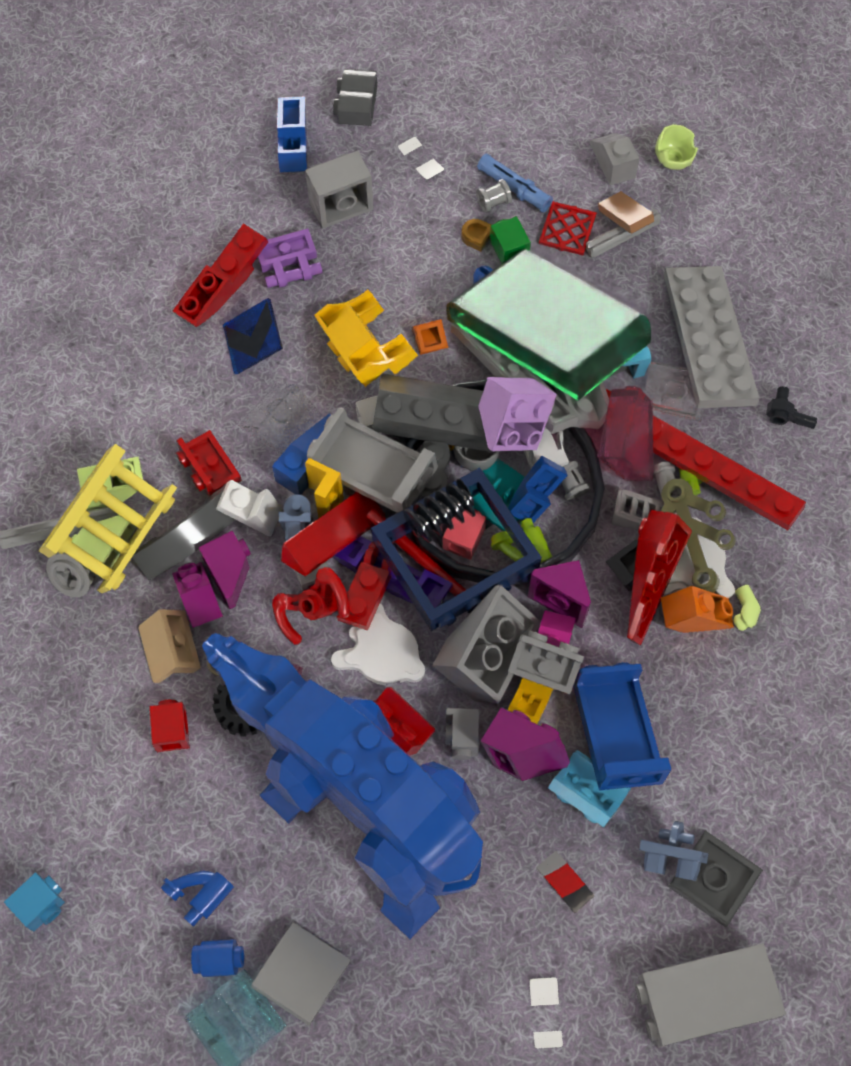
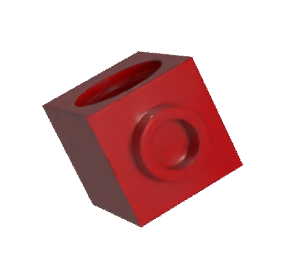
M168 699L160 701L158 705L149 706L152 745L157 753L190 748L187 710L183 702Z

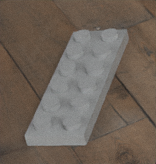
M722 266L665 268L664 280L697 408L757 406L759 395Z

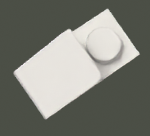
M230 480L226 483L216 510L267 536H272L279 519V512H282V507L268 489L256 493Z

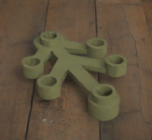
M672 479L662 489L661 495L665 504L661 511L676 512L692 530L687 547L695 569V573L692 576L693 586L714 593L719 587L720 579L713 569L708 568L698 535L715 542L722 550L733 548L736 538L728 529L718 530L692 518L689 507L706 513L712 521L722 520L726 515V509L720 501H707L694 495L693 489L687 481ZM675 489H681V495L673 498L672 492ZM713 507H721L718 515H711L710 512ZM724 535L731 537L727 544L720 543V539ZM708 574L710 576L709 582L700 584V577Z

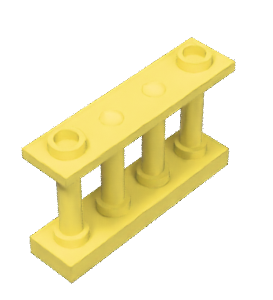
M114 444L105 452L38 550L48 558L57 554V552L60 554L66 553L103 578V582L97 589L100 593L110 591L111 588L116 590L126 576L122 573L160 513L165 514L171 508L175 501L172 495L177 489L176 486L171 484L160 492L124 467V462L120 459L126 451L117 444ZM109 475L113 478L117 476L154 502L145 517L106 491L107 487L103 484ZM92 501L95 503L101 502L137 527L128 543L89 516L90 513L86 509ZM75 526L77 528L82 526L121 553L112 568H109L71 542L72 538L69 537V534Z

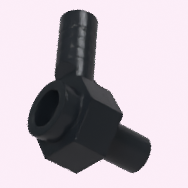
M785 386L778 387L776 399H772L767 404L766 415L770 417V422L784 425L791 421L814 429L817 424V418L799 413L794 408L795 405L788 401L789 388Z

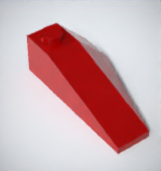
M651 510L648 518L645 517L641 521L638 529L639 537L627 638L640 646L692 533V530L679 515L670 512Z

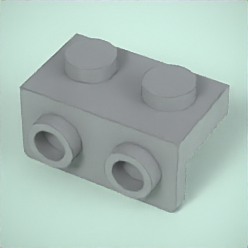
M529 631L528 636L521 634L508 673L570 695L580 665L584 659V656L578 654L579 648L560 642L559 647L546 643L547 636L533 631Z

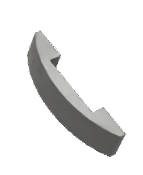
M226 484L205 499L206 503L160 537L152 538L136 550L132 559L148 580L164 573L199 549L198 547L208 543L235 520L216 510Z

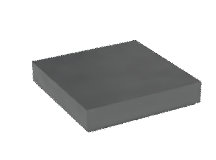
M705 830L692 849L708 853L707 864L701 863L697 880L693 881L674 877L668 887L718 923L727 927L763 869Z

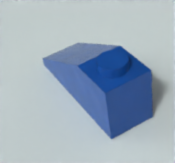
M330 413L293 441L272 466L275 481L295 495H302L309 486L305 462L308 459L307 451L311 442L314 439H318L323 432L326 420L331 416Z

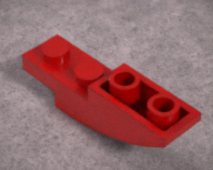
M243 223L211 267L206 265L172 311L196 328L208 320L227 302L254 271L252 264L268 244L266 237Z

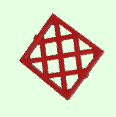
M553 201L539 239V244L558 249L559 251H567L584 256L586 243L589 240L597 212ZM558 209L569 210V212L561 215ZM554 211L557 218L550 220L552 213ZM577 213L588 215V217L580 220ZM573 216L576 223L568 226L564 219ZM560 221L564 228L556 231L552 224ZM590 221V224H589V227H588V230H587L583 224ZM579 226L583 233L575 236L571 229ZM549 227L552 233L545 236L547 228ZM568 232L571 238L563 241L559 235ZM555 237L559 244L548 242L547 240ZM583 237H585V240H584V243H583V246H582L578 240L581 239V238H583ZM574 242L578 249L568 247L566 245Z

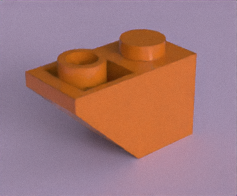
M689 586L661 597L666 628L682 633L734 628L732 619L733 608L729 598L695 586Z

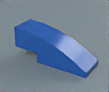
M305 96L278 98L280 172L305 171L307 169Z

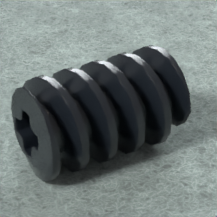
M457 479L456 485L452 483L446 485V492L437 490L435 492V499L431 496L425 497L424 505L419 502L413 504V512L409 509L403 510L404 518L417 538L423 537L430 543L432 541L430 531L433 530L436 534L442 536V524H445L450 530L454 529L452 518L455 517L460 523H464V511L471 517L476 516L471 493L461 479Z

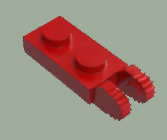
M371 542L368 546L364 561L360 563L347 592L350 615L347 618H341L337 615L338 621L364 630L369 629L392 577V570L385 559H383L381 568L374 566L379 554V550L374 542Z

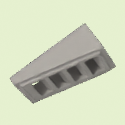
M618 489L611 524L638 530L641 521L645 517L648 518L649 510L661 511L665 503L628 490ZM625 505L631 506L630 514L624 512ZM637 507L643 508L642 517L636 516Z

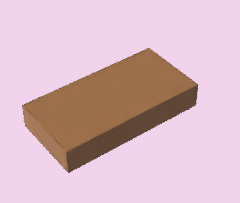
M622 191L598 203L599 211L631 234L654 222L653 212Z

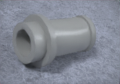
M661 462L652 467L653 472L651 475L657 481L660 494L664 485L668 481L675 479L673 473L676 470L674 466H671L670 462ZM678 489L672 492L673 498L681 495Z

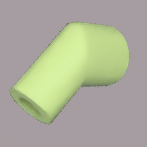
M744 585L735 590L742 609L741 613L735 615L733 619L734 624L741 631L746 630L748 627L753 628L761 611L760 605L750 586Z

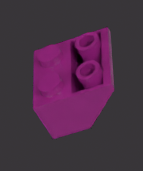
M500 708L481 739V743L494 767L521 781L567 768L570 763L559 732L548 724L542 723L539 726L531 722L527 715L518 710L510 712Z

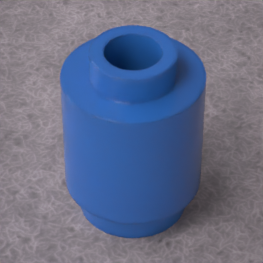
M236 939L202 941L200 945H194L192 948V971L194 974H201L202 977L237 975L238 969L244 967L243 946H238Z

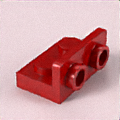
M387 687L373 701L379 706L393 731L394 736L392 740L408 755L416 754L435 732V728L392 687Z

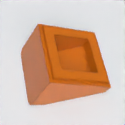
M441 319L411 327L420 355L448 348Z

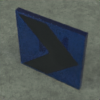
M269 298L223 324L234 374L245 371L283 349L272 302Z

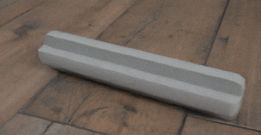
M650 209L654 215L653 223L632 234L621 226H617L586 243V251L590 257H596L658 225L661 215L656 209Z

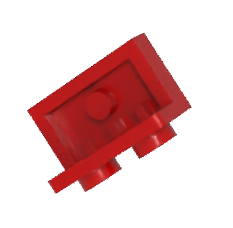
M210 430L187 443L184 442L182 437L176 440L179 448L176 456L184 469L189 466L194 473L191 475V479L199 492L205 490L207 495L211 496L230 480L237 483L242 481L241 475Z

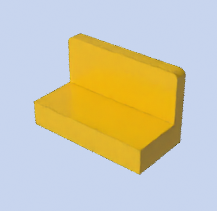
M308 458L305 462L309 488L315 491L318 518H320L344 499L341 473Z

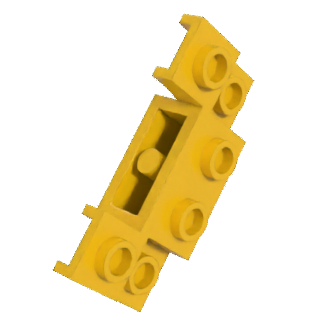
M368 289L358 297L347 302L327 304L314 315L330 338L327 345L338 357L337 360L347 372L352 371L364 387L377 379L388 368L396 375L418 357V354L402 334H399L396 338L383 345L375 338L367 324L374 321L384 309Z

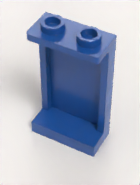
M622 662L614 666L604 667L588 665L579 669L573 685L599 791L662 785L672 770L669 758H660L639 682V677L643 671L641 664Z

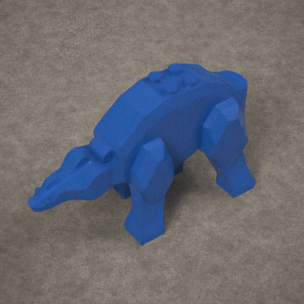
M214 633L203 642L202 647L207 660L224 680L232 705L239 716L249 725L263 731L276 749L266 771V776L271 783L262 791L260 797L288 824L297 816L299 811L302 810L308 813L327 797L342 814L364 832L366 837L357 851L355 860L376 886L384 892L383 906L380 909L381 913L404 935L411 939L440 909L433 895L454 894L476 885L481 867L483 840L471 825L480 814V810L469 787L461 776L453 769L434 761L420 766L392 740L394 736L393 731L379 706L372 700L359 697H343L341 699L310 679L305 681L284 656L268 655L257 651L242 642H238L232 636L224 637ZM470 874H472V876H471V878H470L469 880H463V879H465L466 877H468Z

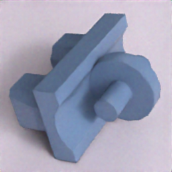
M296 494L290 496L284 503V512H279V523L285 531V541L314 522L311 515V504L303 495Z
M675 821L671 830L660 829L659 838L669 840V845L641 840L639 850L645 851L644 871L665 875L667 859L670 856L678 858L675 877L696 881L701 863L707 864L708 853L681 848L682 843L693 845L695 838L694 834L684 833L683 822Z

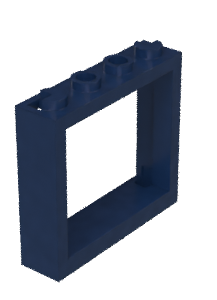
M480 467L460 479L467 486L472 497L479 493L482 495L524 557L438 607H433L392 544V542L412 532L404 518L403 510L371 528L372 541L431 632L445 625L451 626L457 620L456 617L466 611L471 613L496 585H501L509 591L512 588L511 585L516 582L530 580L533 571L540 568L542 557ZM446 486L443 487V488L440 489V490H443L444 492H446V490H445ZM435 492L429 496L435 499ZM424 499L418 501L424 505ZM413 505L409 506L406 509H409L413 512Z

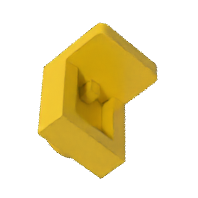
M522 678L519 688L507 710L510 712L518 710L527 715L531 722L538 725L553 689Z

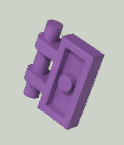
M309 229L268 239V244L257 257L262 273L274 270L275 273L274 275L264 277L267 288L279 286V288L288 286V282L299 279L304 281L313 279L312 276L323 273L320 262L310 265L308 263V260L317 258V252ZM296 263L299 264L300 268L292 269L285 272L283 270V267L289 266Z

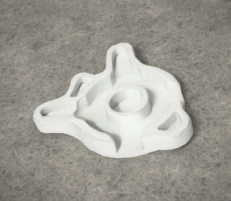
M698 535L707 566L713 569L720 579L719 587L714 593L731 598L735 592V587L725 573V550L720 549L715 542ZM687 544L663 597L693 586L692 576L695 573V569ZM708 574L702 575L699 579L700 584L708 583L710 576Z
M381 603L368 630L355 626L349 630V637L356 643L355 646L336 651L331 657L332 666L335 669L359 671L368 680L380 685L400 681V683L405 681L415 683L422 680L425 675V666L420 660L418 644L414 635L403 625L390 620Z

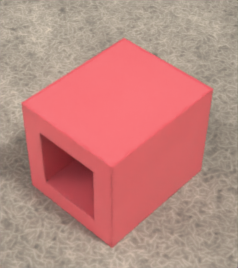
M474 509L476 514L474 517H471L466 511L463 512L464 523H460L455 517L452 518L454 529L450 530L448 527L443 536L444 550L469 560L472 559L486 525V517L482 516L476 509Z

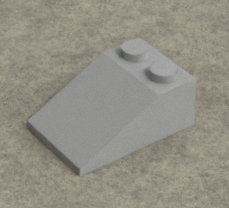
M496 585L446 639L432 666L473 701L499 703L514 675L508 673V669L520 635L528 636L529 631L536 632L541 621L503 586Z

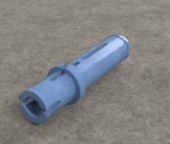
M487 153L479 160L478 169L497 182L501 179L505 180L510 190L517 194L516 197L519 200H526L542 213L549 209L553 202V197L537 188L532 180H525Z

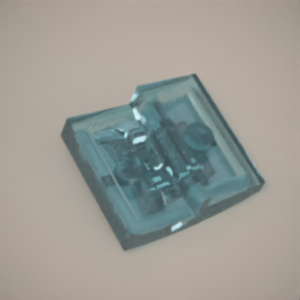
M245 969L219 987L214 995L189 1012L185 1017L186 1022L218 1066L242 1065L287 1026L267 998L251 988L254 981Z

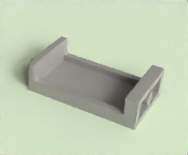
M341 407L338 408L334 415L328 417L323 432L318 439H314L311 442L307 451V458H311L340 472L342 485L397 513L415 504L438 468L434 452L424 448L419 453L350 419L347 416L346 410Z
M764 943L645 972L638 977L640 983L635 984L638 1001L641 1006L646 1005L650 1019L645 1020L649 1039L651 1042L656 1041L658 1048L762 1021L777 1019L786 1015Z

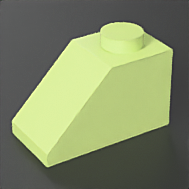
M120 515L98 521V523L126 542L129 541L137 528ZM83 527L78 534L72 537L71 542L109 568H112L121 554Z

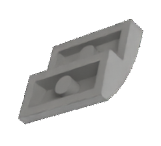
M293 922L265 962L251 988L310 1026L327 1001L330 992L349 966L351 959Z

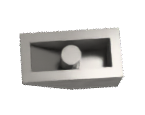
M614 133L590 140V145L609 185L636 178L639 156L628 136Z

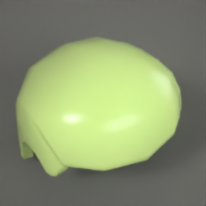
M672 124L664 127L655 145V153L659 162L664 167L672 170H681L690 166L698 151V147L694 146V133L682 125Z

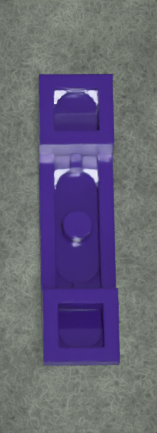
M360 536L334 555L333 558L356 573L360 563L364 561L365 553L372 541ZM380 551L374 563V566L378 568L382 567L384 559ZM407 565L433 607L436 608L441 605L453 584L426 569L424 572H421ZM391 571L392 577L385 591L412 603Z

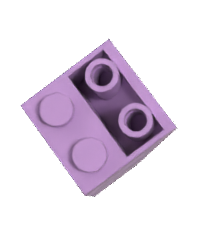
M488 377L479 403L488 448L491 451L537 450L557 394L534 378Z

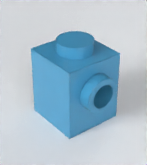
M35 872L4 903L25 927L34 932L43 923L45 925L51 923L60 914V907L65 901L58 895L63 889L50 875L43 879Z

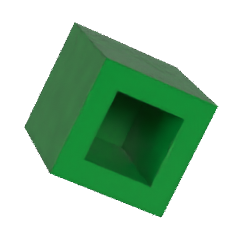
M517 216L499 220L491 225L490 243L503 268L529 259L531 242Z

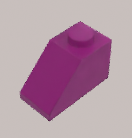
M230 531L198 548L229 609L236 607L250 568L247 557L251 553L244 539L237 540L234 532Z

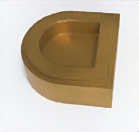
M471 219L465 222L461 230L462 241L467 246L481 252L490 239L491 224L479 219Z

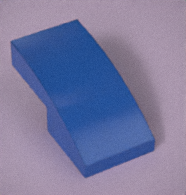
M541 456L521 482L508 506L512 515L520 520L531 518L534 523L551 505L548 496L568 476L565 468Z

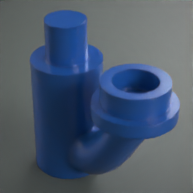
M211 871L190 873L172 881L165 878L163 880L165 883L161 886V889L174 901L185 895L181 891L182 889L195 885L204 886L189 904L192 908L184 916V919L193 927L202 916L208 919L234 888L220 873Z

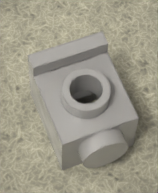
M446 708V723H452V725H446L445 745H452V759L469 760L471 756H478L479 709Z

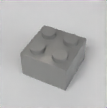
M359 151L343 154L336 159L316 164L305 170L309 204L322 229L374 210L372 176Z

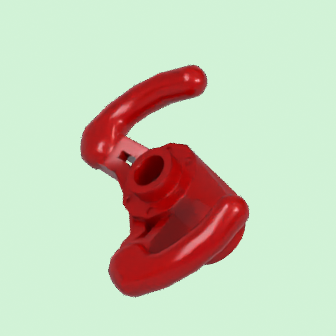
M324 567L317 571L315 584L309 589L304 590L300 594L278 593L272 600L276 622L284 636L294 645L302 642V636L289 622L286 610L300 611L309 620L320 619L332 615L336 611H338V615L341 618H347L350 615L346 589L338 575L329 567Z

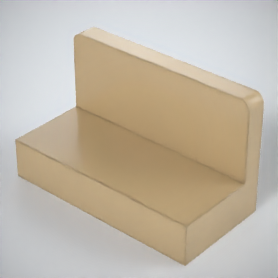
M159 609L139 625V632L153 683H160L173 673H194L201 668L185 610Z

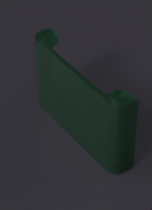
M526 249L517 252L446 305L448 321L459 326L578 401L651 343V324L645 315L640 314Z

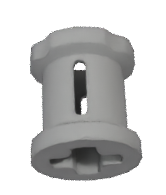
M503 179L498 180L496 185L486 189L480 187L476 190L478 203L485 213L490 212L494 206L502 203L510 204L512 202L511 190Z
M572 461L562 466L568 475L561 482L567 493L565 495L567 501L573 500L591 489L590 485L585 483L577 469L579 466L577 461Z

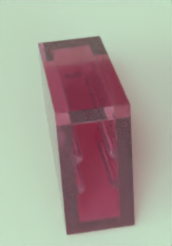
M636 386L612 389L597 455L603 463L625 481H652L653 401L641 388Z

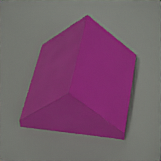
M577 560L535 569L531 574L528 598L552 612L576 618L574 624L583 628L591 600L580 561Z

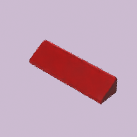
M355 492L284 542L281 561L306 577L375 526L366 517L373 508L384 517L385 513L376 501Z

